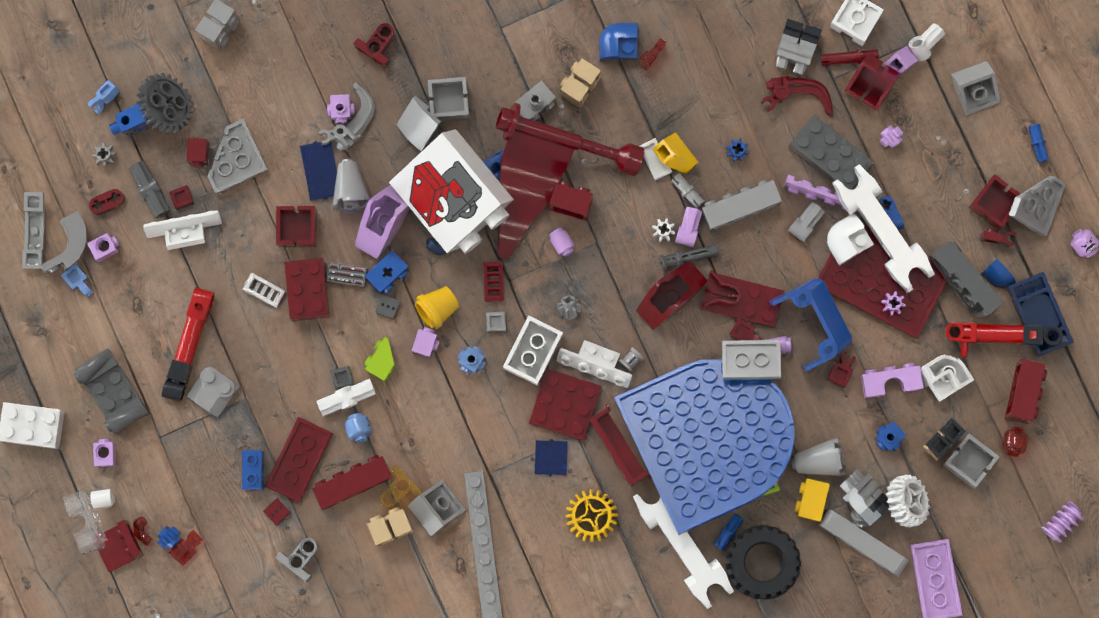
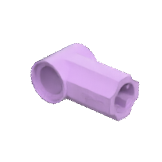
M692 207L686 208L682 225L677 233L676 243L694 247L702 211Z

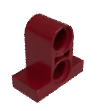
M382 23L377 27L367 43L357 38L353 44L356 49L386 69L390 61L383 54L394 40L395 32L390 24ZM388 29L391 31V34L388 37H383L381 32ZM372 45L380 46L378 52H371L370 48Z

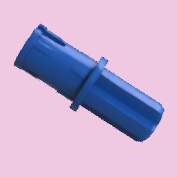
M1035 124L1028 127L1033 142L1031 146H1034L1037 161L1042 163L1049 159L1045 147L1046 140L1043 139L1041 125Z
M734 514L726 527L722 528L723 531L714 545L724 551L732 537L735 538L734 534L744 519Z

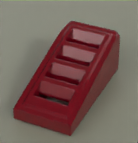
M483 262L485 302L504 301L503 262ZM488 268H499V271L488 272ZM488 276H499V279L488 280ZM488 284H499V287H488ZM500 291V295H488V292Z

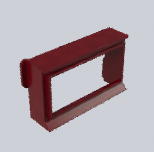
M606 404V409L589 419L631 487L646 477L652 479L649 472L643 470L609 415L611 409Z

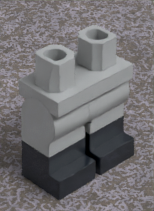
M787 19L775 58L777 59L776 69L785 71L789 63L795 65L792 74L802 77L810 65L822 30L806 25L800 44H798L803 23Z
M857 469L840 487L846 493L843 499L846 502L849 501L856 512L871 526L888 510L889 504L886 503L888 497L879 489L878 484L871 480L872 476L869 473L864 477Z

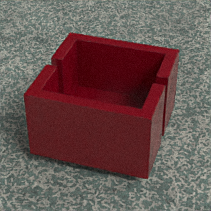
M869 53L844 91L859 100L867 90L869 93L862 102L877 111L901 73L888 65L883 67V62Z
M994 174L968 208L981 218L985 215L987 217L985 221L997 230H1000L1011 217L1009 216L1011 206L1015 197L1020 195V193L1012 187L1007 192L1003 191L1008 184Z
M566 182L556 183L549 204L550 211L586 221L593 200V193H589L590 190L584 187H579V189L572 188V185Z
M276 206V245L278 247H296L297 243L299 247H317L316 207L297 206L299 213H296L294 206Z

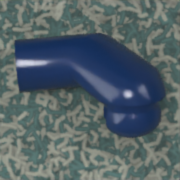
M429 238L426 241V248L436 255L446 254V251L434 238Z

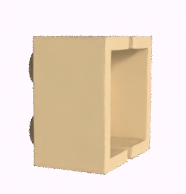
M583 58L573 64L570 69L571 75L569 78L565 77L560 84L561 97L579 109L589 96L587 91L592 92L601 78V70Z
M399 507L389 510V515L385 517L377 515L370 519L371 522L367 525L376 546L379 547L395 540L388 521L395 537L400 538L414 532L406 510H400Z

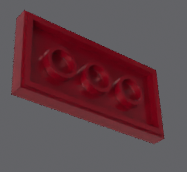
M298 417L265 487L300 503L333 433Z

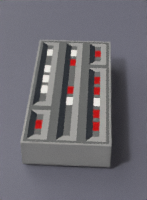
M329 262L326 281L364 287L367 267Z

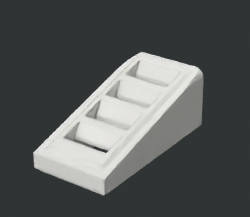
M250 273L242 288V291L277 308L285 293V290L254 273ZM256 280L257 283L253 290L249 289L253 281ZM260 284H264L261 292L257 293ZM267 288H271L267 297H264L263 295ZM274 291H277L278 293L274 301H271L270 299Z

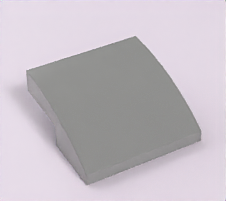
M414 96L399 119L397 126L403 135L417 149L422 151L441 121L428 111L430 108L428 105Z

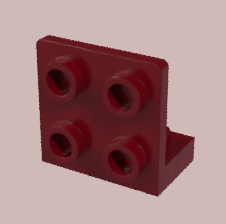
M126 520L118 522L117 526L93 537V541L108 572H112L144 556Z

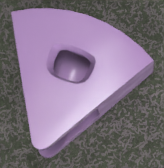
M391 185L377 193L367 203L355 242V247L376 259L392 242L410 210V207Z

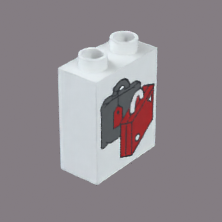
M456 129L441 133L389 182L446 253L459 248L465 254L473 250L483 240L478 232L486 225L493 230L509 217L508 212L504 208L514 200Z

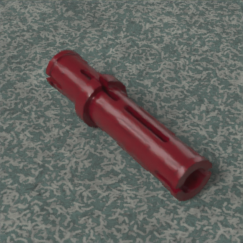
M857 49L854 52L820 54L821 66L858 63L859 65L869 53L879 59L878 49L866 51Z

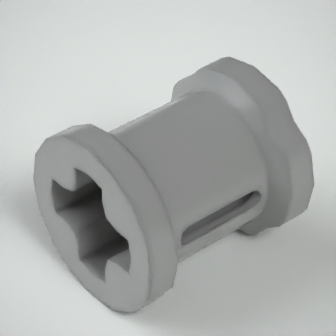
M631 347L630 352L623 359H620L619 362L631 373L633 371L632 368L640 360L643 361L644 358L637 350Z

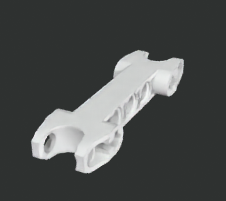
M859 164L854 167L859 180L858 186L854 190L847 189L839 180H835L832 184L845 210L850 215L858 210L891 259L884 264L888 273L909 293L913 290L908 278L912 268H919L928 278L935 274L927 255L920 245L914 243L909 247L876 199L877 196L882 194L880 186Z
M638 494L633 496L640 515L651 530L659 525L691 573V576L686 578L684 582L706 609L712 607L706 594L707 588L710 585L720 584L729 595L734 592L727 574L718 560L715 559L708 564L688 532L678 535L661 497L657 503L651 505L646 504Z

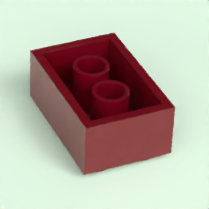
M324 259L284 262L290 320L293 322L330 318Z
M1024 359L1017 362L1005 419L1024 424L1037 419L1039 408L1036 406L1043 394L1041 383L1045 381L1047 376L1046 364Z

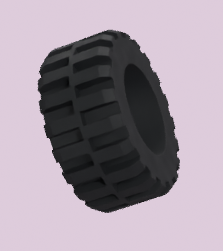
M761 525L744 530L733 540L726 555V570L728 571L730 581L742 594L753 599L767 600L783 595L792 588L800 574L801 561L799 549H797L795 541L789 537V534L777 527ZM759 544H767L774 547L780 554L782 561L779 573L768 581L754 579L745 567V558L748 551Z

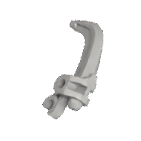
M355 82L353 88L361 100L360 110L346 127L339 124L333 130L319 131V136L326 135L328 137L326 140L321 141V145H328L331 141H336L338 143L336 148L339 151H347L361 138V134L374 116L375 104L371 95L359 83Z

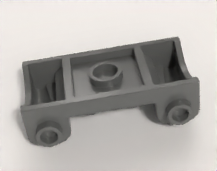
M105 349L75 368L76 373L74 376L79 384L83 382L89 389L105 415L106 422L104 424L109 432L113 431L115 434H119L134 422L150 414L110 349Z

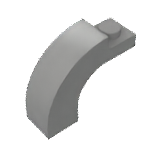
M78 211L60 220L59 223L67 236V247L62 254L41 265L44 274L48 271L50 274L60 269V265L66 271L80 258L86 244V227Z

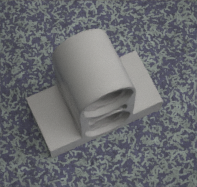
M306 538L301 541L290 557L279 552L275 558L305 582H308L312 575L304 569L318 552L319 545L316 540ZM309 541L314 544L312 552H306L304 549L305 544ZM295 557L302 559V565L298 568H295L292 564Z

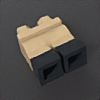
M951 418L923 448L937 461L966 431Z

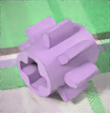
M890 125L880 133L883 137L880 139V142L885 148L889 145L893 149L903 141L900 137L903 135V132L898 126L894 129Z
M896 291L893 296L887 293V300L881 301L882 304H885L883 311H890V316L895 311L900 314L901 310L899 308L906 306L901 301L904 296L899 298ZM893 299L898 304L894 308H892V304H889Z

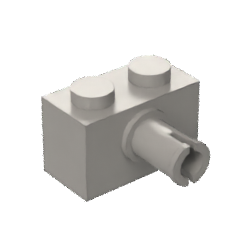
M541 80L515 102L521 105L519 116L537 122L541 118V113L545 110L547 112L556 105V97Z

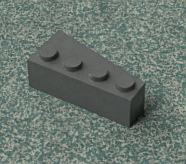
M945 242L929 255V258L973 317H987L1004 303L972 266L971 262L961 253L960 247L955 242Z

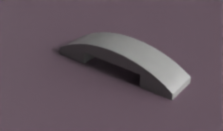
M24 192L25 237L22 269H42L41 265L43 264L45 246L44 193Z

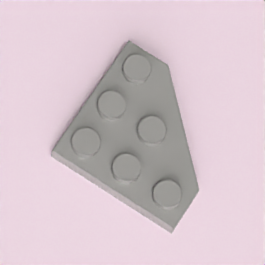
M244 118L226 126L221 144H219L215 160L208 174V179L216 195L268 171Z
M1048 176L1015 197L1009 216L1039 235L1047 237L1066 183L1057 177Z

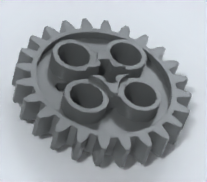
M155 73L142 81L141 86L138 87L140 92L136 96L140 99L136 103L141 105L138 111L144 112L142 118L147 117V124L152 122L153 129L158 127L160 133L164 130L166 134L170 132L175 133L189 124L188 121L192 119L190 114L194 112L189 107L194 104L189 102L191 96L186 95L188 89H182L183 83L178 84L177 78L171 80V74L165 77L164 73L160 75Z

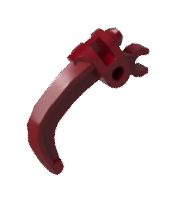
M785 76L771 78L770 81L766 82V88L771 90L772 95L764 97L760 103L763 104L765 101L771 103V107L766 110L767 112L772 111L775 105L783 102L788 95L802 93L815 95L822 102L825 113L827 115L833 113L829 91L822 83L816 80Z

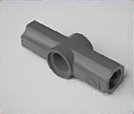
M144 161L133 164L129 170L138 185L137 188L145 202L147 201L156 219L163 217L170 212V209L161 194L162 191L157 181L151 176Z

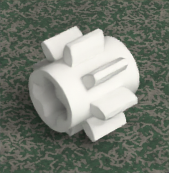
M668 218L665 219V222H661L658 219V225H652V228L656 230L653 237L658 236L659 242L665 238L669 242V235H675V232L671 231L674 224H669ZM663 226H666V230L669 232L661 234L660 229H662Z

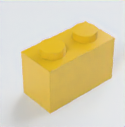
M808 478L805 482H801L799 493L802 496L801 500L796 502L794 512H797V517L821 522L830 484Z

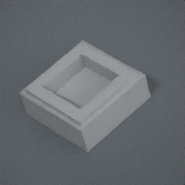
M486 312L487 332L506 331L505 312Z

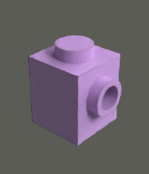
M905 46L884 64L902 75L918 59Z
M425 327L423 330L418 329L412 352L431 358L433 351H437L440 340H437L438 336L434 334L435 331Z

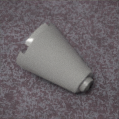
M344 159L338 164L332 203L333 210L336 211L338 209L341 214L359 213L361 208H366L370 198L357 163L352 159Z
M840 438L830 439L794 454V458L791 459L793 470H796L799 474L846 475V470H842V465H845L842 444H837Z

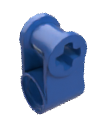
M889 196L880 198L878 200L880 205L883 204V201L885 204H889L887 210L886 208L883 209L897 230L903 229L904 223L893 198Z

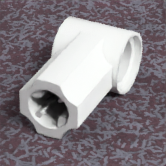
M933 23L921 36H916L909 41L908 45L918 61H925L931 56L930 50L945 35V32L939 25Z
M111 489L91 491L93 509H107L113 506L115 496L112 494Z

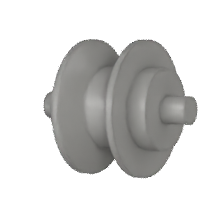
M853 509L851 512L852 523L857 527L867 526L866 521Z

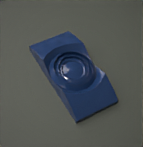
M1044 272L1008 286L1014 307L1023 325H1043V330L1049 326H1056L1062 331L1063 338L1058 345H1048L1045 341H1043V345H1032L1037 357L1074 343ZM1052 330L1047 334V338L1050 341H1056L1059 338V334Z

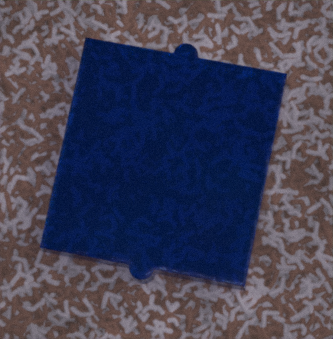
M550 439V441L536 440L535 474L549 475L550 477L552 475H567L568 441H554L553 439Z

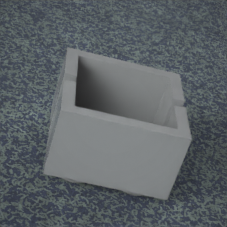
M214 0L206 12L212 16V19L210 20L204 16L195 31L200 39L219 50L221 46L224 47L227 44L229 32L235 31L238 27L239 17L234 9L219 0Z
M466 77L428 80L430 113L440 121L470 119Z
M968 433L956 446L955 449L957 450L952 451L942 465L974 489L987 474L985 472L989 471L999 459V456Z

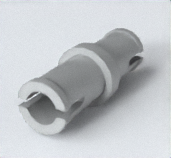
M680 173L674 177L675 179L671 180L682 193L681 196L683 198L686 197L696 209L701 207V204H704L705 200L694 190L695 187L690 185Z

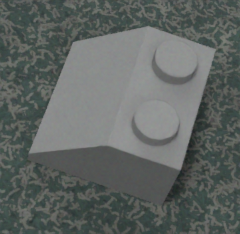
M987 61L951 74L954 90L965 116L1001 103L996 75Z
M443 480L420 494L408 505L430 536L436 534L466 511Z

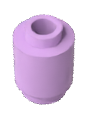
M562 227L549 234L550 242L559 256L567 257L574 252L575 244L567 231L563 230Z

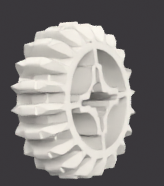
M903 475L894 478L890 482V486L887 487L888 493L886 494L888 497L886 503L889 504L888 510L892 512L891 517H895V522H899L900 526L914 527L922 524L923 521L927 520L926 516L929 515L928 509L931 508L928 504L930 499L927 497L928 492L925 491V485H921V480H917L916 476Z

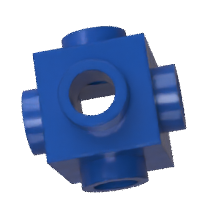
M892 421L887 427L883 424L876 431L878 435L875 437L877 441L875 444L883 452L885 450L887 452L891 450L895 452L903 444L901 440L906 434ZM887 435L891 436V441L887 439Z

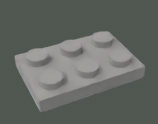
M780 340L722 341L723 380L781 379Z

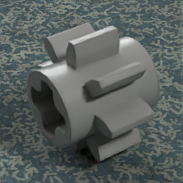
M102 143V147L99 148L95 146L97 151L92 156L98 158L96 161L97 165L102 162L107 167L108 163H115L113 156H117V154L111 152L113 150L112 145L108 148L105 143ZM104 151L108 153L105 159L101 157V155H104Z
M573 296L563 297L561 303H557L559 316H563L568 320L576 318L577 312H581L579 299L575 300Z

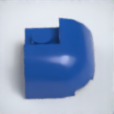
M615 23L606 27L600 35L599 61L637 59V23Z

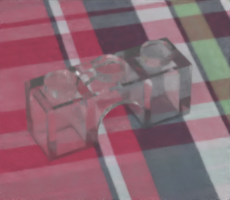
M83 490L62 498L67 515L72 520L78 517H84L86 520L85 527L81 531L74 533L79 552L86 555L105 548L104 541H106L104 531L99 528L98 523H101L98 513L94 512L92 507L91 494Z

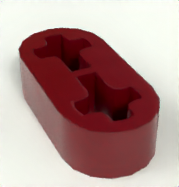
M113 189L92 198L89 202V208L94 214L101 215L122 206L125 202V196L120 190ZM113 194L120 196L117 203L115 201L108 202V200L113 199ZM96 201L99 203L106 202V204L100 206V210L93 208L96 206Z

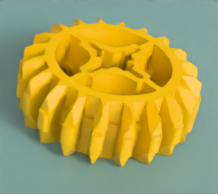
M592 489L589 491V496H586V492L582 491L583 498L576 494L575 497L578 501L570 500L574 507L566 508L568 511H572L571 514L565 515L566 518H572V521L567 522L568 526L574 525L570 531L574 532L577 529V538L581 533L584 534L583 541H586L587 536H590V542H594V536H597L598 541H600L601 533L608 537L606 529L613 532L614 529L609 526L610 523L613 525L617 524L616 521L611 520L612 517H618L617 513L612 514L611 512L617 509L616 506H609L613 500L610 499L606 502L605 499L608 495L604 494L602 498L599 497L601 493L599 490L596 496L593 495ZM589 500H597L605 508L596 510L592 508ZM584 502L586 507L585 514L575 518L578 506ZM588 506L590 507V510H592L593 513L601 512L600 514H597V517H595V525L593 524V521H591L590 518H585L586 514H588L587 512L589 511ZM608 513V520L605 526L599 530L597 519ZM589 522L594 532L583 530L578 523Z

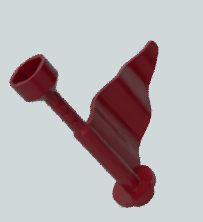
M514 103L511 109L502 107L496 121V129L503 131V139L507 140L501 159L500 183L514 200L504 208L508 212L509 217L499 225L497 255L502 259H508L529 225L550 201L555 184L559 183L574 150H583L615 160L619 172L635 177L643 161L644 148L628 143L619 149H615L583 139L580 135L519 116L521 105L518 103Z

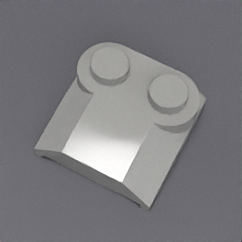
M208 365L201 372L200 377L187 397L219 418L240 386Z

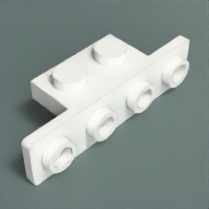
M216 210L144 224L143 228L147 238L165 235L166 247L168 250L205 243L204 227L220 225L222 220L219 211Z
M584 340L579 354L560 348L558 352L557 362L594 375L599 379L615 383L618 386L628 388L632 377L631 374L615 368L620 353Z

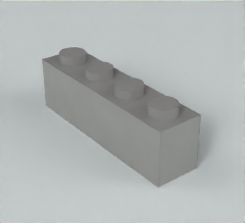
M766 179L757 183L758 186L752 189L748 186L741 189L740 193L734 196L733 193L723 196L721 201L715 202V200L705 203V207L701 211L709 231L780 205L782 200L774 180L769 182Z

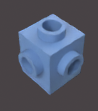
M468 346L466 350L463 348L458 356V359H460L458 363L461 365L460 369L469 375L471 372L475 375L477 371L481 372L486 364L484 361L486 358L482 355L484 352L476 346L473 348ZM470 356L475 357L473 363L468 362Z

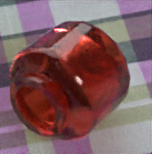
M1012 427V429L1005 431L1002 449L1009 456L1019 457L1027 450L1028 434L1020 427Z

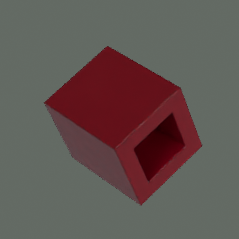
M188 138L186 161L192 167H203V164L208 165L209 141L207 139Z

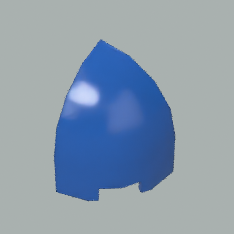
M998 259L993 261L981 273L995 287L1006 288L1016 283L1013 275Z

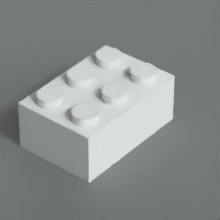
M528 315L503 369L538 386L563 337V332Z
M3 402L0 421V441L59 449L65 411Z

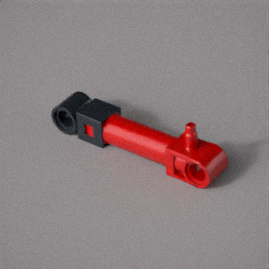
M195 287L186 313L187 320L174 360L172 359L167 374L168 379H166L163 386L162 397L178 402H181L183 399L186 384L193 367V358L204 323H207L215 292Z
M953 322L945 330L949 340L961 342V357L965 358L967 357L969 342L1043 345V341H1045L1048 345L1054 346L1058 345L1063 338L1060 328L1049 326L1043 330V325ZM959 327L961 334L958 337H952L950 335L951 328ZM1052 330L1059 334V338L1056 341H1050L1047 338V334Z

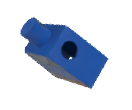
M137 104L116 114L117 121L109 124L113 135L120 132L132 135L151 128L153 123L147 124L148 118H142L144 112L138 111L141 105Z

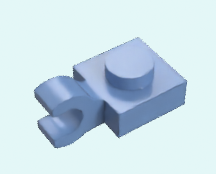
M107 80L95 93L97 96L90 100L88 105L91 108L97 105L94 111L100 114L104 109V103L108 104L114 100L120 90Z
M76 263L61 275L72 290L75 291L79 288L87 298L93 294V291L85 283L89 278Z

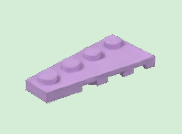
M788 174L784 185L787 192L796 195L799 192L805 194V197L811 200L822 199L824 200L823 203L834 206L838 204L845 210L836 192L831 194V190L822 186L814 188L811 182L806 180L794 181L795 177Z

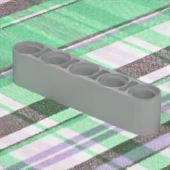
M828 509L819 523L822 529L897 577L900 576L909 562L908 559L831 509Z

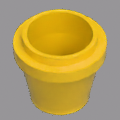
M444 286L428 294L417 296L415 307L426 325L437 330L459 308V303L452 291L447 286Z

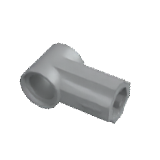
M812 202L801 217L795 220L788 231L804 242L825 211Z

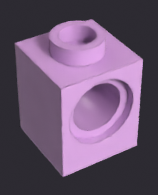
M108 233L87 243L95 260L99 263L119 252L117 247L120 245L116 237H111ZM108 242L109 249L101 251V245Z
M98 439L99 443H93L94 466H116V443L110 442V439ZM107 447L109 455L106 458H102L100 452L103 448Z

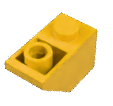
M677 133L666 137L652 149L664 165L685 174L699 163Z

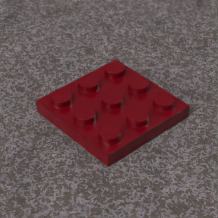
M547 368L529 424L584 441L590 423L589 419L592 417L602 386Z

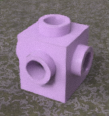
M349 94L330 95L327 114L337 124H345L347 121L352 120L351 115H355L354 103L351 104Z

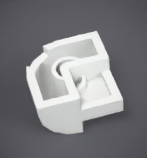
M855 213L834 224L828 233L827 244L839 266L874 245L865 231L863 223Z
M945 354L935 358L921 368L922 381L925 387H930L939 402L974 381L965 364L959 358L956 359Z

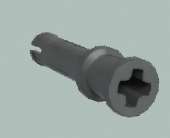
M716 244L683 253L675 251V254L659 255L662 271L665 272L673 267H681L688 262L717 257L718 249Z

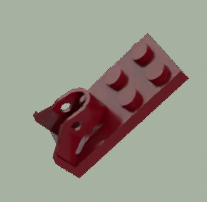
M710 270L701 310L775 328L782 302L773 306L770 305L769 300L783 294L784 290L717 274Z

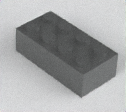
M816 115L809 119L788 147L831 182L839 180L850 190L859 182L854 167L860 164L867 172L874 162Z

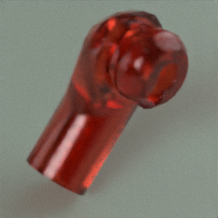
M139 517L133 522L134 535L147 546L153 539L144 529L147 520L144 517Z

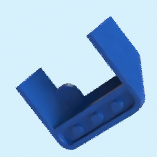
M813 278L769 300L770 305L773 306L790 297L798 307H806L812 304L829 337L818 346L820 357L802 365L803 370L808 371L834 358L850 346L852 336L823 280Z

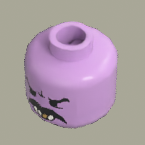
M1079 229L1072 234L1073 239L1070 244L1080 257L1086 256V258H1089L1099 250V240L1091 230Z

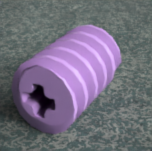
M1070 500L1067 501L1069 507L1063 505V512H1056L1058 517H1051L1053 523L1047 521L1045 523L1047 528L1041 527L1047 536L1059 543L1062 542L1059 537L1060 535L1067 537L1065 530L1072 532L1071 525L1079 526L1076 522L1077 519L1084 521L1081 510Z

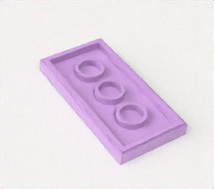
M949 539L910 545L923 618L963 616Z

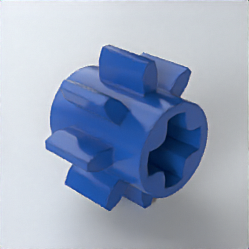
M742 138L738 142L731 139L732 146H726V149L730 150L727 157L732 156L734 158L733 162L739 158L743 162V155H749V151L745 150L748 143L743 144L741 142ZM737 146L740 147L739 154H735L734 149H736Z
M166 526L157 535L160 539L157 543L163 549L168 547L171 550L181 541L178 537L181 533L174 526L171 529Z

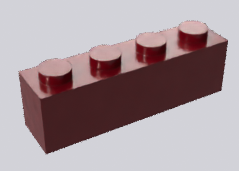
M375 455L367 459L368 463L364 465L358 463L351 466V471L347 473L341 471L332 475L333 479L327 482L323 479L315 483L316 487L312 488L321 510L328 509L392 479L393 476L384 457Z

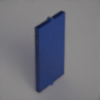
M314 141L312 144L300 146L310 201L322 198L327 200L328 197L334 196L337 169L332 143L321 145V142Z

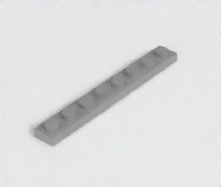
M484 472L464 473L482 617L502 618Z

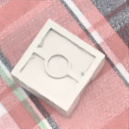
M845 0L833 19L830 28L838 33L843 31L853 37L852 41L863 46L884 9L868 0Z

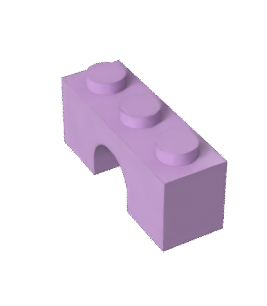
M914 363L904 364L901 369H896L895 366L885 367L884 371L877 372L876 369L866 370L865 374L861 375L864 399L884 396L885 383L890 379L897 380L901 384L902 393L918 391L924 388L920 366H915Z

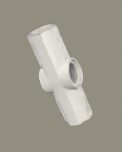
M368 379L354 386L341 388L335 391L334 394L316 402L322 416H327L340 409L344 410L355 406L359 401L376 395L371 380Z

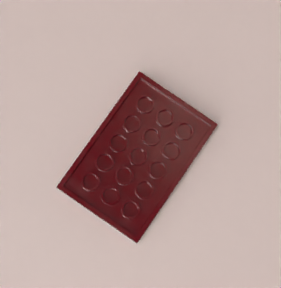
M864 225V229L874 245L840 266L831 253L818 279L824 281L831 295L917 339L947 281L932 260L928 258L935 275L928 278L919 268H912L908 278L913 290L907 293L888 273L884 264L891 259L871 229ZM896 291L899 298L904 296L901 301L906 306L899 308L901 310L900 314L895 311L890 316V311H883L885 304H882L881 301L887 300V293L893 296ZM894 299L889 302V304H892V308L898 305Z

